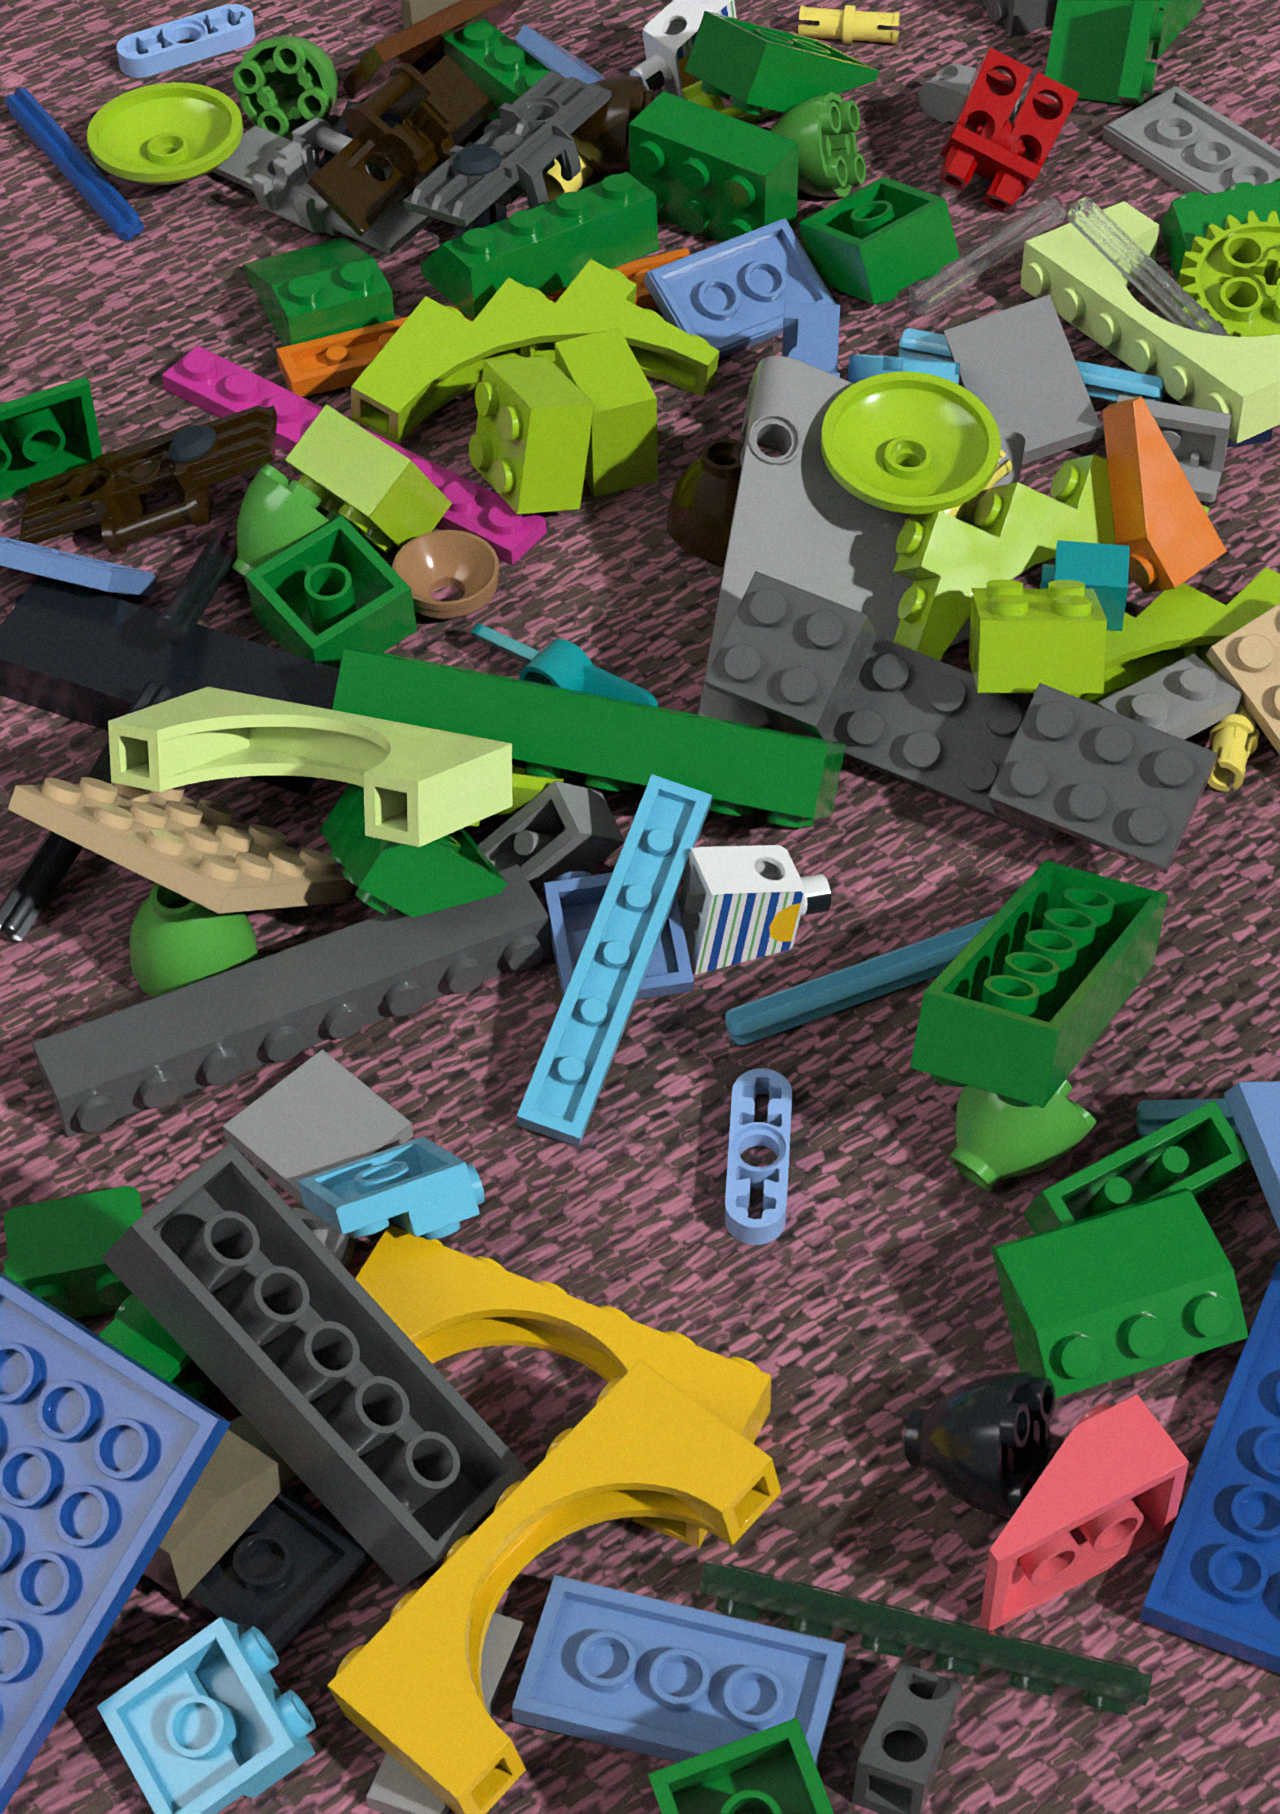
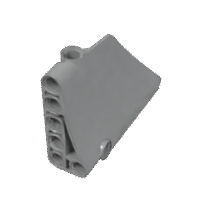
M769 356L761 359L749 385L741 436L745 440L740 453V465L742 468L704 681L755 571L868 615L876 635L891 642L894 641L900 622L898 617L900 600L913 582L893 572L899 555L896 552L897 538L905 525V519L911 514L881 509L858 499L835 480L827 468L822 455L821 431L825 414L836 397L855 383L793 358ZM998 427L1001 438L1000 449L1004 451L1006 456L998 464L1001 465L1005 460H1010L1013 469L993 487L1019 482L1026 439L1023 435L1002 427ZM758 446L782 451L783 456L770 457L765 455ZM975 513L969 517L968 515L966 517L962 516L959 519L975 527L977 526L974 523ZM970 617L947 649L970 640ZM703 682L698 715L759 727L771 724L764 710L709 689L705 682Z

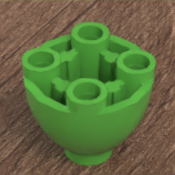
M282 35L265 39L245 53L241 64L233 72V82L237 88L242 108L254 125L272 133L275 132V134L282 137H293L292 132L314 118L326 121L337 99L338 77L332 60L322 48L306 38ZM301 117L305 118L298 127L293 128ZM276 118L280 123V130L274 126Z
M834 92L815 95L785 112L769 130L799 142L798 192L822 198H845L849 195L852 186L864 184L866 165L863 156L857 153L855 132L858 131L860 126V115L855 101H843L841 96Z
M264 464L248 487L241 503L236 534L238 558L231 568L245 578V574L335 520L340 515L332 510L328 512L319 505L322 500L294 479L290 481L271 465Z
M158 883L153 885L150 896L141 904L130 930L129 947L132 973L143 992L153 998L259 960L256 934L244 912L218 914Z
M1067 1080L1063 1082L1044 1108L1038 1106H1012L1001 1101L995 1093L972 1086H965L961 1089L956 1107V1148L948 1156V1160L963 1176L983 1190L990 1192L999 1181L1028 1176L1059 1162L1077 1147L1097 1122L1083 1107L1066 1098L1073 1089Z

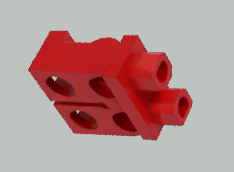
M990 47L977 66L964 102L939 154L944 157L939 180L956 190L964 191L975 173L991 181L983 198L986 205L1007 213L1019 196H1024L1036 181L1042 165L1080 93L1038 72L1025 89L1016 107L1017 110L1014 117L1010 120L1009 117L1032 68ZM997 69H1000V70L1006 71L1008 74H1010V76H1011L1012 78H1010V77H1008V76H1006V75H1004V74H1002V73H1000V72H998V71H996V70H997ZM1043 93L1052 95L1058 102L1048 98Z

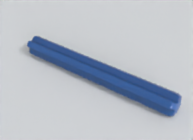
M17 88L14 94L7 95L5 105L9 109L11 116L120 240L130 241L134 235L141 234L144 224L139 219V214L33 95L25 88Z

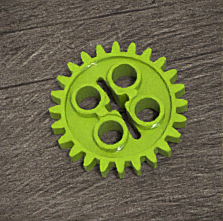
M1249 211L1245 224H1241L1235 217L1229 215L1227 216L1224 230L1211 223L1208 226L1206 238L1199 236L1194 238L1191 252L1186 251L1184 254L1177 283V289L1181 291L1178 306L1179 308L1188 309L1185 320L1186 325L1201 324L1199 332L1221 336L1258 337L1280 334V223L1276 211H1271L1267 222H1260L1255 212Z

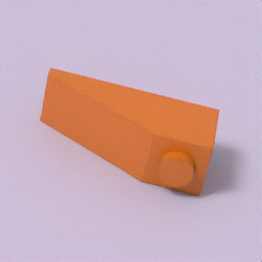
M1142 396L1110 404L1102 410L1116 544L1130 546L1129 577L1141 587L1143 593L1176 589L1227 552Z

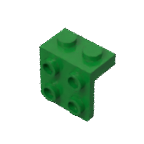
M1058 0L1045 76L1080 93L1077 99L1133 107L1141 106L1144 103L1145 93L1153 94L1158 64L1151 62L1154 42H1162L1167 12L1160 10L1158 0Z
M122 1186L8 1210L3 1218L8 1259L3 1260L5 1275L72 1319L117 1311L122 1302L133 1293L101 1258L131 1225L143 1216L139 1191L132 1186Z

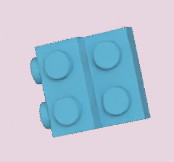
M425 1137L297 1181L304 1206L342 1235L348 1233L351 1237H362L377 1233L389 1226L388 1219H390L414 1237L420 1236L428 1240L442 1238L458 1231L461 1227L460 1221L479 1215L478 1205L485 1201L482 1182L472 1164L466 1165L465 1161Z
M220 1617L97 1706L154 1814H217L242 1795L250 1798L257 1797L316 1754L306 1737L308 1733L316 1728L315 1721L304 1702L295 1692L288 1690L282 1695L269 1672L279 1664L278 1657L270 1642L256 1627L252 1626L246 1631L243 1626Z

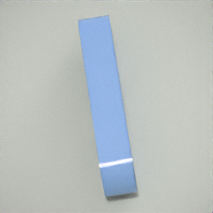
M227 4L126 35L119 40L116 47L120 70L131 77H148L244 47L255 38L253 13L243 5ZM185 39L196 40L190 43H177Z
M764 1068L753 1069L739 1076L733 1085L731 1100L725 1225L735 1239L750 1245L766 1244L779 1237L785 1228L787 1213L792 1088L789 1081L782 1074ZM758 1094L769 1095L767 1123L754 1122V1101ZM763 1146L771 1149L777 1155V1159L768 1166L754 1167L746 1164L740 1155L750 1147ZM750 1188L763 1189L764 1211L761 1219L748 1218Z

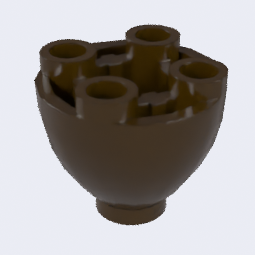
M641 76L609 77L594 82V84L604 89L611 90L612 96L609 101L570 134L574 139L578 153L594 172L605 177L625 172L630 174L629 123L654 100L655 96L654 90L647 89L643 85Z
M718 438L708 442L703 447L701 455L682 472L675 483L667 517L668 533L684 551L699 558L710 560L713 565L718 567H724L742 468L740 465V453L744 444L731 438Z

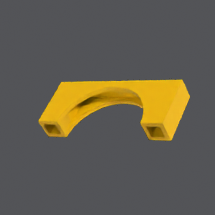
M390 1224L355 1278L432 1364L445 1357L475 1348L499 1345L528 1346L549 1350L576 1360L598 1373L609 1383L618 1376H624L641 1359L751 1443L755 1442L771 1410L772 1375L762 1372L755 1364L744 1358L735 1356L724 1357L696 1346L692 1340L678 1332L658 1331L631 1320L627 1314L617 1308L592 1305L568 1295L562 1288L551 1282H534L506 1271L499 1263L483 1256L473 1258L445 1247L437 1239L428 1240L420 1236L414 1237L407 1231ZM633 1517V1521L697 1548H700L708 1532L700 1527L667 1518Z
M640 1359L624 1376L612 1379L603 1388L597 1398L596 1406L574 1428L562 1431L553 1440L547 1450L545 1459L524 1481L513 1483L502 1493L495 1505L494 1512L472 1535L469 1534L461 1537L450 1547L444 1557L442 1566L420 1589L411 1590L398 1601L391 1612L390 1620L367 1644L357 1646L345 1656L337 1669L336 1676L327 1685L344 1715L385 1752H388L456 1814H486L526 1771L512 1740L497 1726L488 1714L481 1679L482 1651L485 1636L492 1615L512 1581L525 1566L553 1543L585 1527L620 1518L657 1517L681 1521L700 1527L733 1546L782 1493L772 1458Z

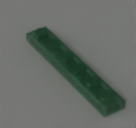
M716 1560L705 1562L698 1592L717 1596L715 1610L726 1614L758 1620L760 1610L764 1608L790 1615L787 1628L800 1633L831 1639L834 1626L862 1633L860 1647L874 1652L904 1658L907 1645L936 1652L934 1666L975 1677L979 1675L981 1664L1011 1671L1008 1685L1038 1694L1053 1696L1055 1683L1085 1690L1084 1705L1112 1713L1128 1715L1131 1702L1144 1706L1147 1704L1153 1671Z

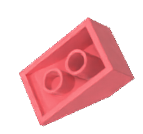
M1138 1394L1114 1406L1110 1403L1098 1405L1079 1420L989 1549L980 1622L988 1633L1170 1537L1177 1519L1189 1461Z

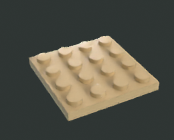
M82 777L79 784H72L56 778H45L43 785H16L8 806V810L218 914L346 902L354 886L353 883L342 875L343 872L335 869L337 861L329 855L306 848L301 849V852L285 845L286 836L275 829L259 824H250V827H247L233 820L235 811L225 805L209 800H200L197 803L183 796L184 786L159 793L117 783H106L90 777Z

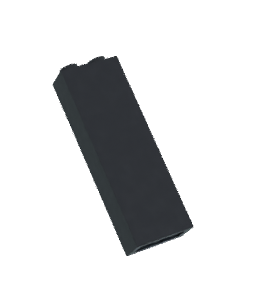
M39 575L28 591L16 599L10 614L0 625V696L108 731V721L126 715L145 685L150 681L168 686L173 690L175 697L205 687H213L330 710L333 708L340 670L338 668L199 624L187 636L183 645L171 646L168 637H158L156 633V624L163 613ZM246 776L304 796L307 795L317 780L315 777Z

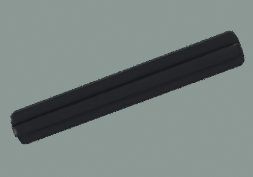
M227 530L216 531L211 540L207 542L156 624L158 637H168L171 646L183 645L187 636L192 633L238 556L236 539H231Z

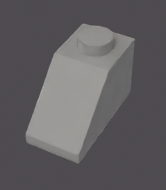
M554 781L478 844V847L498 871L518 864L532 889L536 892L543 889L545 882H552L556 877L572 871L590 872L622 846L625 840L601 791Z

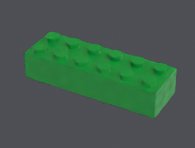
M1045 860L924 991L910 1068L929 1073L936 1082L946 1086H972L995 1093L1001 1101L1012 1106H1038L1044 1108L1154 965L1168 894Z

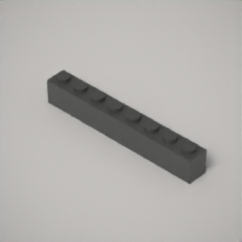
M517 864L499 871L507 881V885L501 894L415 918L395 909L390 911L388 915L381 914L35 1041L32 1043L40 1078L67 1138L85 1131L98 1132L111 1126L116 1119L148 1107H165L185 1093L209 1084H226L246 1070L270 1061L283 1062L292 1059L302 1049L331 1038H348L360 1031L363 1026L392 1015H409L418 1010L424 1003L453 992L457 994L470 992L483 981L509 971L528 970L537 965L541 959L552 956L550 917Z

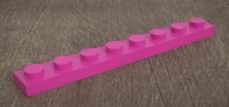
M198 345L162 374L165 390L220 418L257 405L264 408L274 406L277 411L275 446L289 453L323 409V407ZM365 429L410 459L450 500L452 505L435 527L441 530H458L477 535L488 542L495 550L498 559L510 565L517 562L547 533L546 518L536 513L516 514L500 495Z

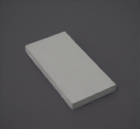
M1177 86L1168 89L1103 128V140L1185 193L1198 191L1202 192L1203 195L1223 192L1230 186L1242 182H1250L1255 186L1271 183L1280 178L1279 150Z

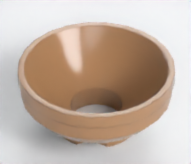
M437 530L413 538L402 546L392 564L395 572L411 587L415 612L430 618L456 619L467 616L488 603L498 586L499 560L495 550L482 538L465 531ZM443 586H456L465 593L459 600L446 602L436 601L431 596L433 591Z

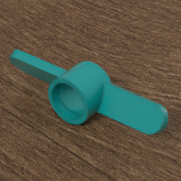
M475 623L470 632L473 637L482 643L527 664L519 674L520 680L658 707L657 700L651 692L594 666L585 652L568 640L555 639L540 652L480 623Z

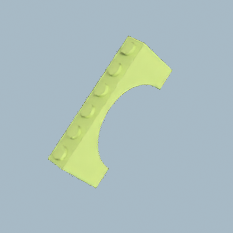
M1123 201L1024 242L1021 270L1022 289L1036 299L1050 294L1059 316L1136 372L1162 377L1165 393L1183 406L1232 414L1228 439L1238 444L1280 425V334L1258 337H1232L1194 331L1158 317L1142 306L1128 291L1127 288L1132 283L1154 271L1159 224Z
M205 687L108 721L112 783L160 793L197 782L245 776H303L342 781L364 787L365 836L421 847L513 806L512 743L213 687Z

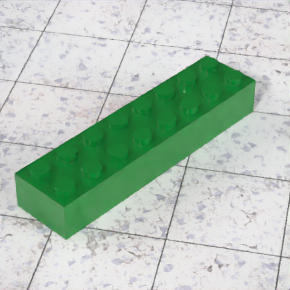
M343 649L332 710L512 743V767L517 766L518 760L526 761L525 773L535 776L575 779L576 772L586 774L585 785L621 792L622 789L634 791L635 784L647 786L651 774L711 794L710 811L743 816V814L753 815L754 808L769 810L767 822L804 829V826L813 827L814 819L831 817L846 746L845 743L378 651Z

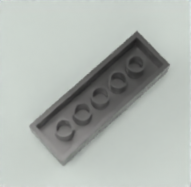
M231 1142L131 1225L101 1258L400 1589L435 1565L448 1552L450 1547L463 1537L498 1501L502 1493L528 1470Z

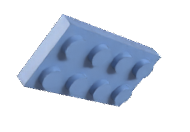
M554 1575L512 1705L513 1722L674 1762H681L798 1717L817 1767L845 1660L846 1644Z

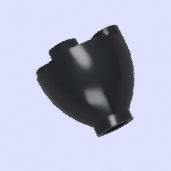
M1006 1372L989 1375L957 1387L940 1398L929 1409H914L908 1417L904 1435V1448L908 1463L913 1467L926 1468L934 1480L951 1495L975 1509L997 1517L1011 1519L1058 1451L1057 1447L1050 1446L1049 1420L1053 1415L1055 1407V1388L1052 1380L1045 1377H1034L1029 1372Z

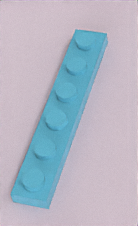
M651 774L518 1111L516 1125L577 1147L580 1146L686 871L690 850L696 845L711 806V794Z

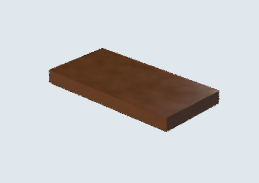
M461 0L374 44L347 76L342 86L348 96L354 99L387 82L391 70L399 63H408L416 67L444 53L443 38L465 28L467 25L485 19L493 26H496L508 20L525 0Z

